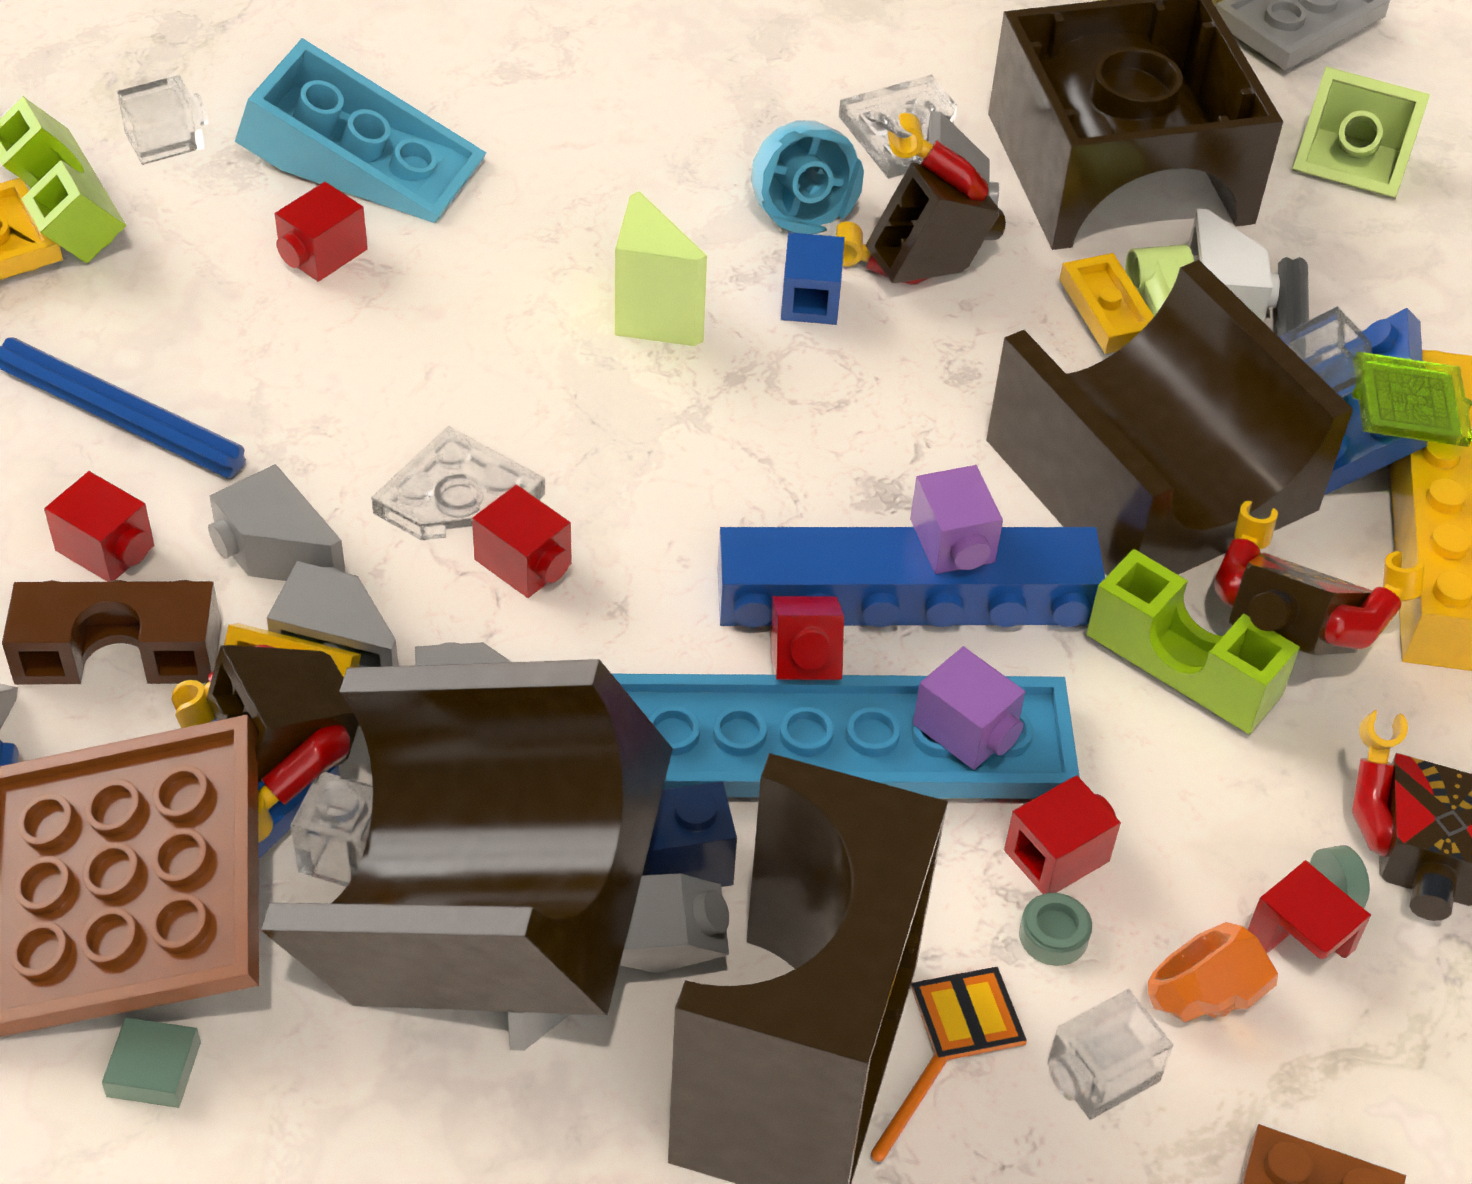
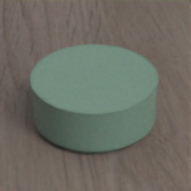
M1347 845L1317 850L1312 855L1310 864L1361 907L1365 908L1369 898L1370 883L1367 869L1361 857Z
M1061 893L1042 894L1032 899L1025 907L1019 927V938L1025 951L1037 961L1053 966L1068 965L1077 961L1085 953L1092 933V919L1084 905L1075 898Z

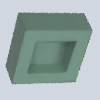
M125 1017L102 1080L106 1097L180 1108L201 1044L198 1029Z

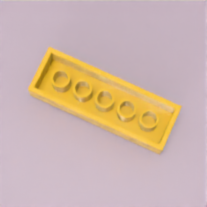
M1422 350L1424 381L1441 383L1449 434L1427 431V447L1390 464L1395 551L1402 552L1401 568H1412L1421 559L1425 562L1423 589L1420 597L1410 601H1401L1399 621L1402 662L1472 671V356L1437 350ZM1427 383L1428 391L1437 386V384ZM1438 386L1431 392L1440 393V387ZM1425 393V400H1428L1427 393ZM1429 393L1432 412L1444 413L1441 395ZM1426 411V419L1431 420L1430 412ZM1432 413L1433 416L1445 417L1444 414ZM1433 417V420L1445 422L1444 418ZM1426 421L1430 427L1429 430H1433L1432 421ZM1434 423L1435 431L1445 432L1443 429L1447 431L1446 423Z

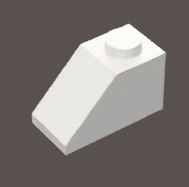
M1197 209L1188 243L1194 262L1200 260L1251 311L1264 321L1267 307H1275L1277 304L1280 288L1279 275L1271 273L1268 250L1210 210Z

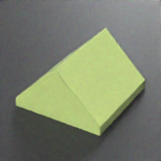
M1326 66L1292 170L1396 199L1430 94Z
M640 191L629 197L615 247V335L696 346L704 341L707 255Z

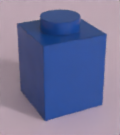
M788 232L781 320L837 325L844 237Z

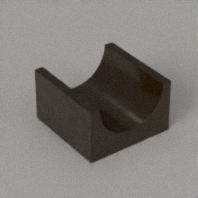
M1102 0L1010 10L1003 13L988 115L1052 250L1073 248L1076 235L1085 219L1101 201L1115 190L1142 176L1169 169H1194L1206 172L1235 227L1256 224L1284 121L1212 0Z
M1200 260L1180 267L1174 286L1167 299L1138 335L1108 358L1086 369L1066 374L1025 330L1004 337L986 441L1063 527H1096L1104 573L1107 576L1133 549L1179 575L1227 552L1231 541L1235 539L1234 533L1240 508L1245 501H1252L1249 515L1254 518L1266 519L1270 517L1273 508L1278 511L1274 531L1319 511L1353 408Z
M600 659L347 668L339 693L347 701L360 724L368 748L372 772V815L365 850L351 881L331 904L269 903L261 931L353 1006L608 1015L673 748Z
M769 753L760 779L747 943L777 955L791 965L794 970L771 980L739 986H716L685 980L675 1006L669 1164L735 1184H852L917 967L948 801Z

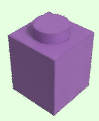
M972 465L916 476L910 520L934 573L940 574L960 569L971 570L981 565L995 563L1003 518L978 466Z
M962 646L919 683L913 725L975 770L994 752L997 755L1006 753L1019 738L1023 729L1020 715L1026 691Z

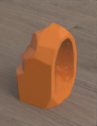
M1225 922L1199 933L1169 955L1152 972L1148 980V995L1154 1009L1170 1013L1183 1022L1202 1015H1208L1213 1018L1217 1016L1225 1017L1235 1009L1250 1008L1277 985L1278 972L1259 939L1241 925Z

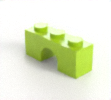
M22 96L0 118V163L31 188L21 200L40 233L85 263H88L104 247L108 246L115 236L127 225L70 130Z
M1133 549L1098 585L1086 635L1250 735L1283 696L1300 646L1274 631L1260 630L1254 626L1250 617L1244 613L1224 636L1206 631L1191 618L1186 610L1184 593L1188 580Z

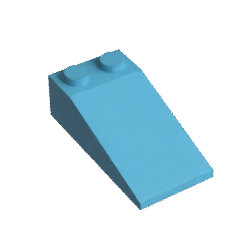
M303 38L299 40L248 98L235 139L236 143L281 171L319 184L325 181L342 192L433 223L437 222L484 160L487 153Z

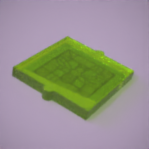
M1356 352L1353 359L1356 386L1352 396L1359 401L1363 432L1469 447L1472 441V431L1468 411L1472 406V401L1465 397L1460 366Z

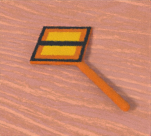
M998 966L911 983L912 992L935 1054L872 1149L871 1157L874 1161L881 1162L885 1159L948 1060L1026 1045L1027 1039Z

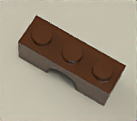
M49 580L44 582H14L2 638V646L14 685L81 684L83 669L87 659L98 649L117 643L131 644L139 648L147 684H179L187 680H196L201 683L210 682L208 675L214 671L221 629L214 582L189 580L133 582L122 580L109 582H60Z

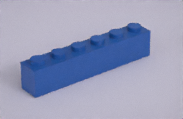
M720 527L717 571L720 626H745L752 628L772 626V596L837 597L843 611L844 626L934 625L937 627H949L953 625H997L1011 627L1015 625H1061L1073 627L1089 625L1098 585L1105 579L1096 527H1002L995 563L981 565L971 570L960 569L940 574L934 573L914 527Z

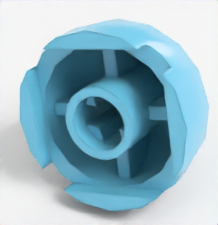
M796 120L773 131L759 147L753 159L751 183L755 197L763 210L778 226L793 233L817 234L827 229L821 225L833 222L838 216L843 220L854 208L862 192L864 178L862 161L857 158L856 150L849 139L841 132L823 123L807 120Z

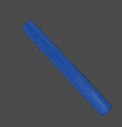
M6 338L2 346H0V369L225 478L234 477L238 470L242 469L245 465L244 447L232 440L17 338Z

